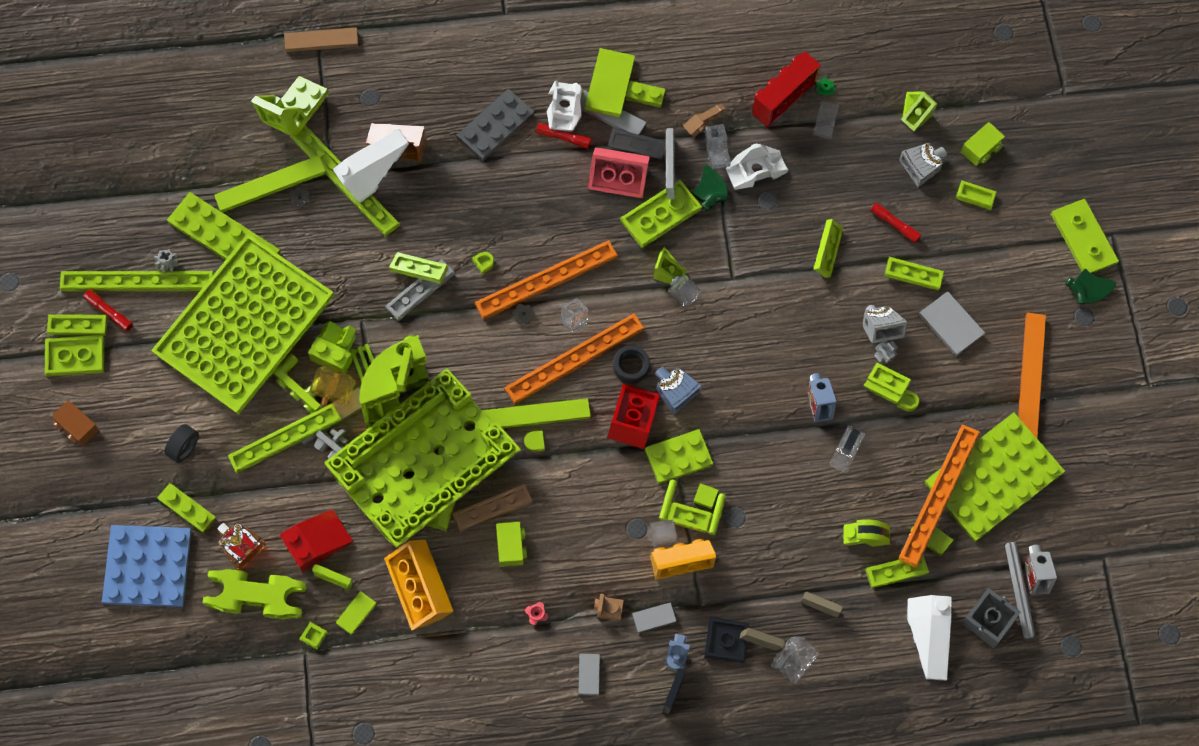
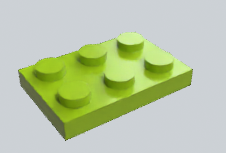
M700 429L645 447V452L658 485L713 466Z

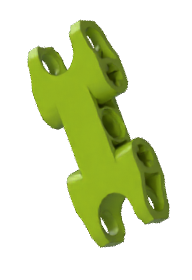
M231 569L208 571L209 580L223 583L224 590L217 597H203L204 606L225 613L239 614L241 613L242 605L264 607L263 616L282 620L302 618V609L288 606L286 599L290 593L306 592V583L280 575H270L268 584L248 582V573Z

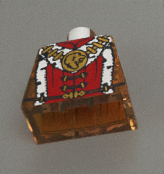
M223 523L217 529V532L222 536L218 542L220 547L239 571L266 546L265 541L240 523H237L232 529L226 523Z

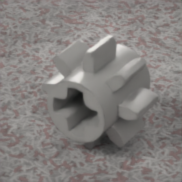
M170 249L160 250L158 256H154L156 269H161L163 273L166 271L173 272L174 267L178 266L177 254H172Z
M883 341L875 347L877 352L874 356L879 362L885 361L889 363L898 355L896 353L898 346L894 341Z

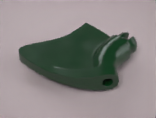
M708 165L704 166L700 183L692 191V194L703 202L701 203L702 210L705 208V211H709L718 202L727 201V187L722 177Z
M1085 268L1076 279L1069 277L1065 285L1076 295L1077 304L1084 305L1095 303L1106 297L1114 289L1116 282L1097 277Z

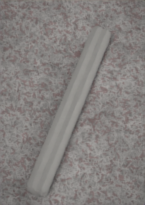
M1009 542L1006 543L1005 549L1017 608L1021 612L1019 618L1023 637L1027 639L1033 638L1035 632L1017 544Z

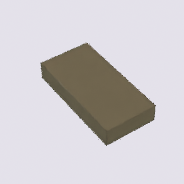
M807 591L801 600L802 604L838 618L842 610L841 605Z
M751 628L745 629L740 634V639L775 651L783 648L785 642L783 639Z

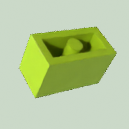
M988 122L964 143L961 153L977 167L981 162L984 164L991 157L990 154L993 151L998 152L1002 148V141L1005 136Z
M318 336L308 351L311 361L331 371L339 372L342 376H345L353 362L350 351Z
M520 522L496 524L500 567L523 565V559L527 558L526 547H522L521 541L525 539L524 528H520Z

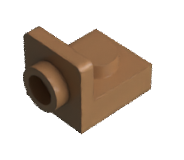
M600 594V598L595 599L594 604L597 618L620 621L624 600L604 597V594Z

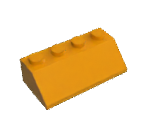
M426 539L408 541L384 558L412 631L440 621L454 612Z

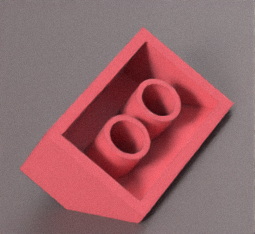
M595 147L588 189L643 198L650 157Z

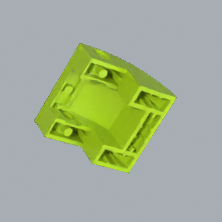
M419 335L408 336L403 341L390 346L379 354L368 367L362 380L359 396L367 429L400 404L398 400L400 394L421 387L429 382V376L424 366L427 363L426 355L420 343ZM404 348H412L413 360L410 372L413 374L408 377L406 390L400 392L397 391L396 382Z

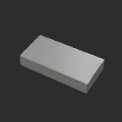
M671 602L632 613L638 634L676 623Z
M579 654L578 695L599 696L600 654Z

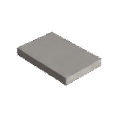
M948 291L919 313L923 321L955 357L985 334Z

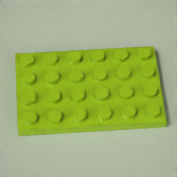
M1013 412L976 441L945 508L969 537L976 542L1061 476L1065 470ZM940 470L925 480L924 483L930 490Z

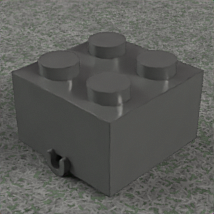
M988 588L961 624L994 648L1021 612L1008 603L1009 600L1006 597H1000Z

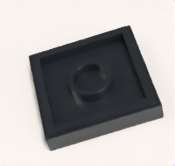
M710 617L704 657L744 663L747 641L740 639V634L749 628V623Z
M679 668L662 710L664 715L668 716L672 711L686 674L683 669Z

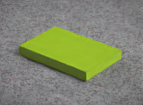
M104 335L45 339L46 377L104 373Z

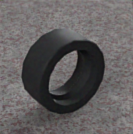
M630 345L621 348L614 357L613 369L615 375L624 383H639L648 374L649 356L638 346ZM628 355L639 357L643 363L641 371L633 375L623 372L620 366L622 358Z
M187 424L179 426L169 438L164 454L176 463L184 461L197 444L199 439L198 431Z

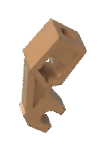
M718 104L704 113L695 114L683 126L695 138L708 127L709 121L718 120L719 115L723 112L726 113L728 110L722 104Z

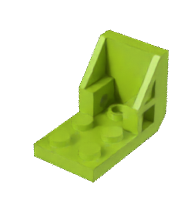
M299 76L282 99L275 95L255 96L251 102L263 123L290 136L299 134L329 95V91Z

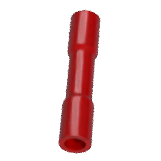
M538 123L536 128L537 134L551 138L554 137L589 149L591 138L550 129L549 125Z
M877 202L871 208L870 212L889 223L912 242L916 243L922 234L903 223Z
M90 289L84 294L83 298L102 311L125 332L131 330L133 323L104 302L95 292Z

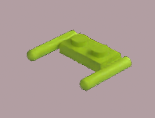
M670 480L659 520L716 535L726 495H718L714 513L711 514L710 512L679 503H672L677 482Z

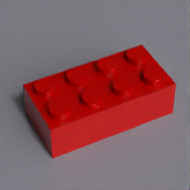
M806 51L801 55H796L788 67L784 66L776 78H771L763 90L757 91L752 105V115L768 128L817 82L821 64Z

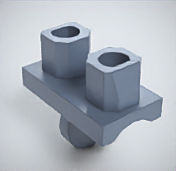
M675 634L674 641L670 640L665 664L673 671H678L679 668L685 667L690 645L686 644L687 636Z

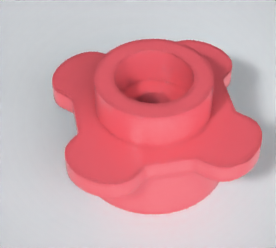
M541 602L531 607L528 606L525 609L526 614L530 618L529 623L532 625L548 619V614L544 610V604Z

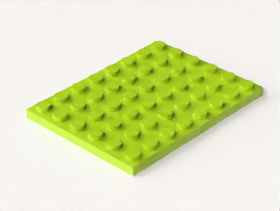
M247 234L151 352L239 415L333 299L335 294L260 241Z

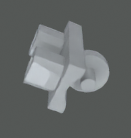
M332 429L330 434L334 437L325 431L319 430L316 434L319 438L316 440L314 447L324 452L330 446L333 450L328 455V458H331L344 448L342 444H347L348 440L344 438L346 435L345 430L341 429L337 432Z

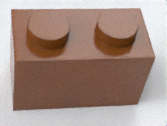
M69 400L51 416L55 421L53 425L60 432L64 430L69 434L66 437L74 445L78 443L83 447L99 432L96 424Z

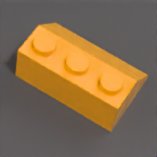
M697 539L692 544L678 543L669 549H665V547L656 548L654 552H651L650 558L655 579L658 580L713 568L716 554L709 540Z

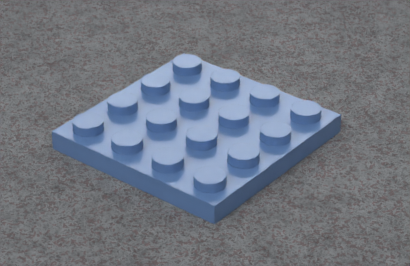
M111 525L102 603L110 605L184 607L191 528Z

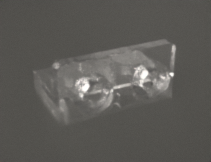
M794 636L786 642L784 650L775 656L771 667L774 670H779L791 683L796 684L818 656L819 652L803 637Z

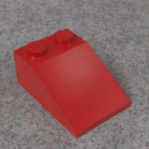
M623 384L607 438L644 449L660 394Z
M333 509L300 522L279 534L302 573L353 543V540Z

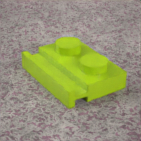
M876 363L863 387L898 405L911 383V379Z

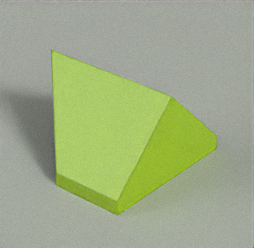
M907 92L901 120L913 131H916L933 116L937 103L925 92Z
M664 246L659 254L653 279L681 287L687 270L674 259Z

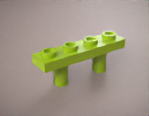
M290 353L270 377L274 375L277 378V384L283 389L287 387L291 391L289 394L297 402L301 400L304 403L303 407L312 414L322 409L321 405L315 400V397L326 387V384L317 378L307 389H302L287 374L299 362Z

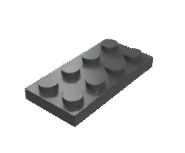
M507 89L457 134V139L480 160L484 161L534 115V111L511 90Z

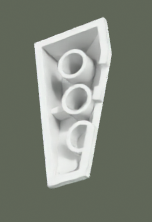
M396 129L346 158L333 170L342 184L361 203L377 190L382 178L387 176L388 170L394 162H397L409 143L400 129Z
M930 595L909 598L907 620L912 629L913 639L917 645L925 677L931 680L946 681L951 627V597Z

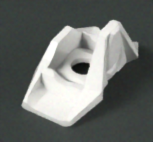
M558 81L553 83L548 93L553 95V100L547 110L550 129L573 131L581 118L580 98L581 93H583L581 85L577 83H559ZM565 100L569 102L570 106L564 108L559 103Z
M754 144L738 154L727 166L726 171L734 190L753 187L755 181L767 177H772L774 180L788 173V168L785 166L779 150L762 144ZM760 164L762 170L754 172L752 166Z

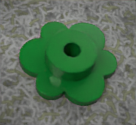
M824 77L821 81L816 82V93L818 95L828 97L829 94L835 93L834 82L829 81L828 78Z

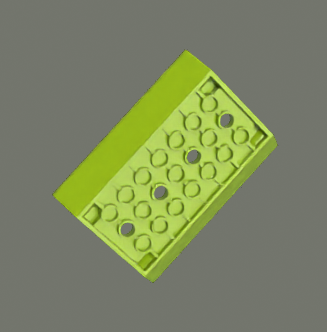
M446 368L325 461L324 464L338 484L385 539L398 548L521 451V449L497 422L493 423L473 402L469 391ZM467 424H474L475 429L467 431L465 426ZM438 447L445 449L442 455L434 453ZM408 471L415 473L411 479L404 478V474ZM381 495L384 499L381 503H374V497Z

